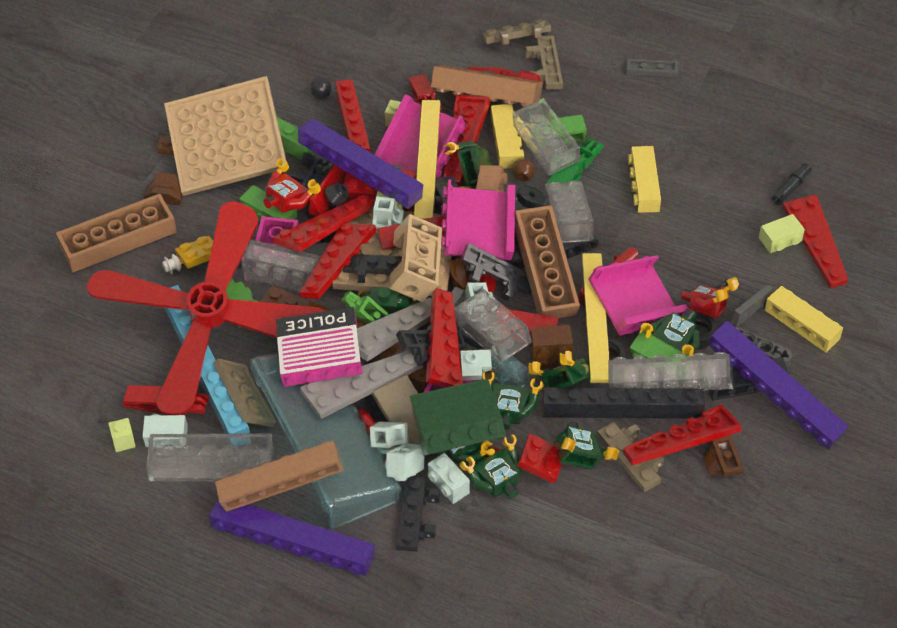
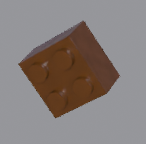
M570 325L531 328L529 350L531 363L539 362L540 370L560 366V353L565 354V351L572 352L573 350Z

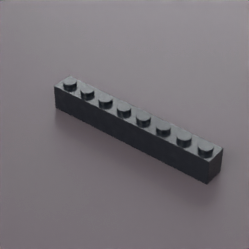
M544 387L543 418L689 419L693 417L696 419L702 416L705 408L704 389Z

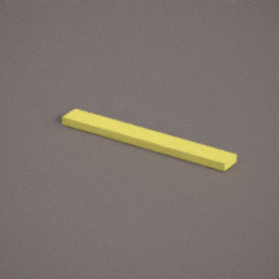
M422 100L417 181L423 184L422 199L415 203L414 216L420 219L431 218L434 213L440 100Z
M583 253L582 265L590 383H610L606 311L588 280L593 270L598 266H602L601 253Z

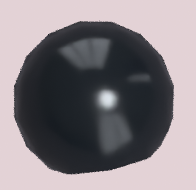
M317 77L312 81L311 91L314 97L323 99L330 95L332 87L329 80L324 77Z

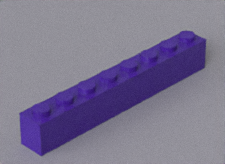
M311 119L298 128V143L383 193L385 196L395 199L397 203L407 209L422 199L423 184L315 119Z
M726 321L711 336L708 342L711 349L722 355L730 366L738 369L745 379H749L754 383L757 390L765 393L773 404L780 406L789 418L795 419L805 432L812 434L820 445L829 449L845 433L849 427L731 323Z
M218 498L209 515L211 527L218 531H227L237 537H246L259 544L271 545V547L277 550L283 549L296 556L302 555L315 562L321 561L334 568L349 570L356 575L366 576L375 556V548L372 543L251 505H245L226 512Z

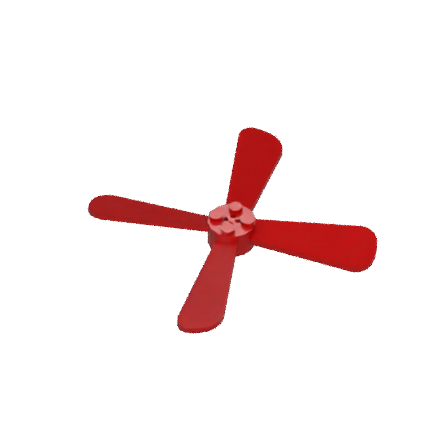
M227 202L220 208L205 282L195 285L189 293L111 270L96 272L87 283L88 293L96 299L188 310L193 323L157 397V407L162 414L182 415L193 407L211 328L228 322L277 338L276 319L325 311L319 307L228 299L226 293L228 285L258 226L256 212L242 203Z

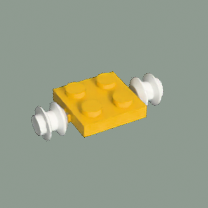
M202 236L194 242L184 243L175 249L176 255L172 254L171 259L168 260L164 257L162 265L165 272L172 274L174 269L180 271L182 264L189 269L209 261L213 244L211 237Z

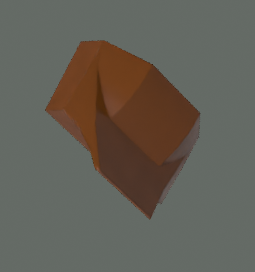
M157 173L153 181L148 184L144 199L161 194L166 204L180 205L183 195L177 175Z
M461 257L449 260L451 292L455 287L465 290L467 286L464 264L460 262Z
M732 436L711 441L710 450L703 457L709 475L729 476L743 474L744 468Z

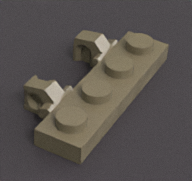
M544 19L535 20V23L529 24L524 22L515 27L504 26L500 30L489 29L485 33H481L482 40L486 44L501 42L505 45L510 44V39L530 35L540 38L542 37L541 33L551 31V25Z
M554 36L537 38V45L526 46L525 55L526 58L535 59L537 57V59H540L541 69L538 71L531 70L530 72L540 76L541 82L545 84V89H563V80Z
M613 422L598 430L597 436L606 447H614L619 450L618 462L643 492L661 484V478L656 472H658L659 467L663 466V456L632 465L623 454V448L633 444V440L640 437L641 430L636 424L627 429H619Z

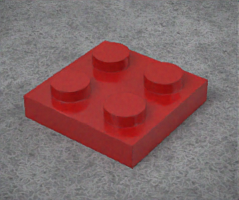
M530 433L524 444L517 466L554 484L562 465L559 462V450L553 444Z

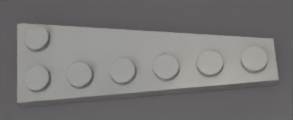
M428 298L424 302L416 303L357 328L360 357L369 361L399 342L396 334L400 330H417L430 322L432 299Z
M406 351L362 366L363 374L311 382L301 386L300 393L319 418L322 419L372 394L373 391L423 368V366H418L411 351Z

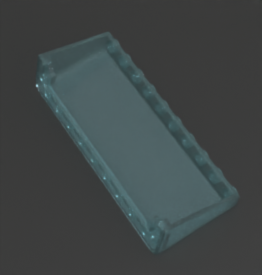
M278 352L249 359L251 375L258 387L261 386L295 452L299 453L303 449H310L319 446L323 442L334 441L339 450L344 471L312 482L322 501L324 511L329 514L327 521L331 529L399 501L400 485L397 481H393L392 477H387V469L383 463L382 453L380 450H376L375 447H371V437L366 433L367 429L364 421L359 420L357 417L358 412L354 405L351 406L350 404L320 419L300 393V387L309 383L283 386Z

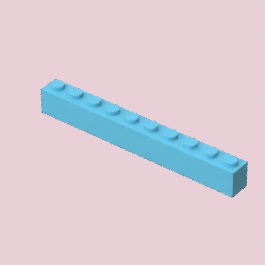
M178 285L170 287L181 291ZM164 308L181 344H183L193 323L188 310ZM207 346L200 383L206 395L209 396V401L233 448L251 441L249 426L247 422H243L214 365L216 360L209 346Z

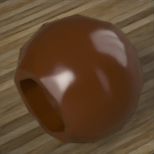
M528 159L518 160L513 166V174L518 180L528 181L535 175V166Z

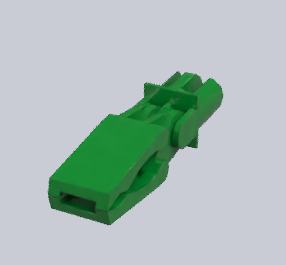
M589 137L582 146L578 145V149L571 158L565 160L547 181L546 189L562 197L581 178L583 170L593 165L594 158L604 148L603 144H598L596 140H592Z

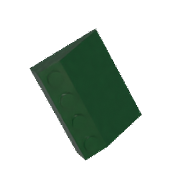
M488 379L410 396L423 456L506 437L502 416Z

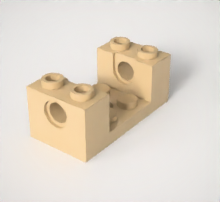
M411 214L394 231L393 245L403 249L402 261L390 275L389 289L424 302L437 288L439 283L442 227Z

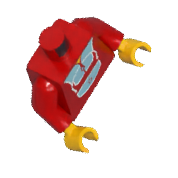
M279 158L276 161L278 169L273 172L265 189L266 198L263 200L264 206L268 209L275 207L284 213L302 209L308 205L312 194H317L321 191L319 183L312 179L308 182L309 189H307L284 173L282 175V172H286L289 169L287 161L282 165L283 160Z
M733 277L727 280L728 286H722L718 289L702 285L697 286L693 291L684 288L681 299L690 302L689 309L718 318L726 310L729 291L736 290L739 283L737 278Z

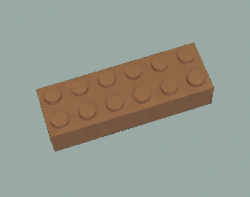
M438 65L434 66L431 87L436 88L438 92H450L451 90L453 91L452 94L456 95L469 93L470 96L489 97L490 101L504 99L503 103L514 104L521 102V106L531 107L534 104L540 103L543 82Z
M157 194L56 233V236L72 272H76L175 234L177 230L172 213L161 194Z
M552 205L515 211V233L537 314L558 318L576 316L580 304Z

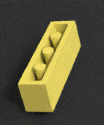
M512 104L491 105V123L498 164L503 169L513 168L515 162L524 159L523 149H520L522 146L521 136L517 135L519 134V124H515L517 113L513 111Z
M632 147L631 154H628V165H631L630 178H633L631 189L632 192H635L633 204L637 205L638 213L660 212L661 196L654 147Z
M781 286L767 298L766 312L824 352L830 350L840 340L843 327L825 316L821 311L813 308L806 301L794 295L790 290Z

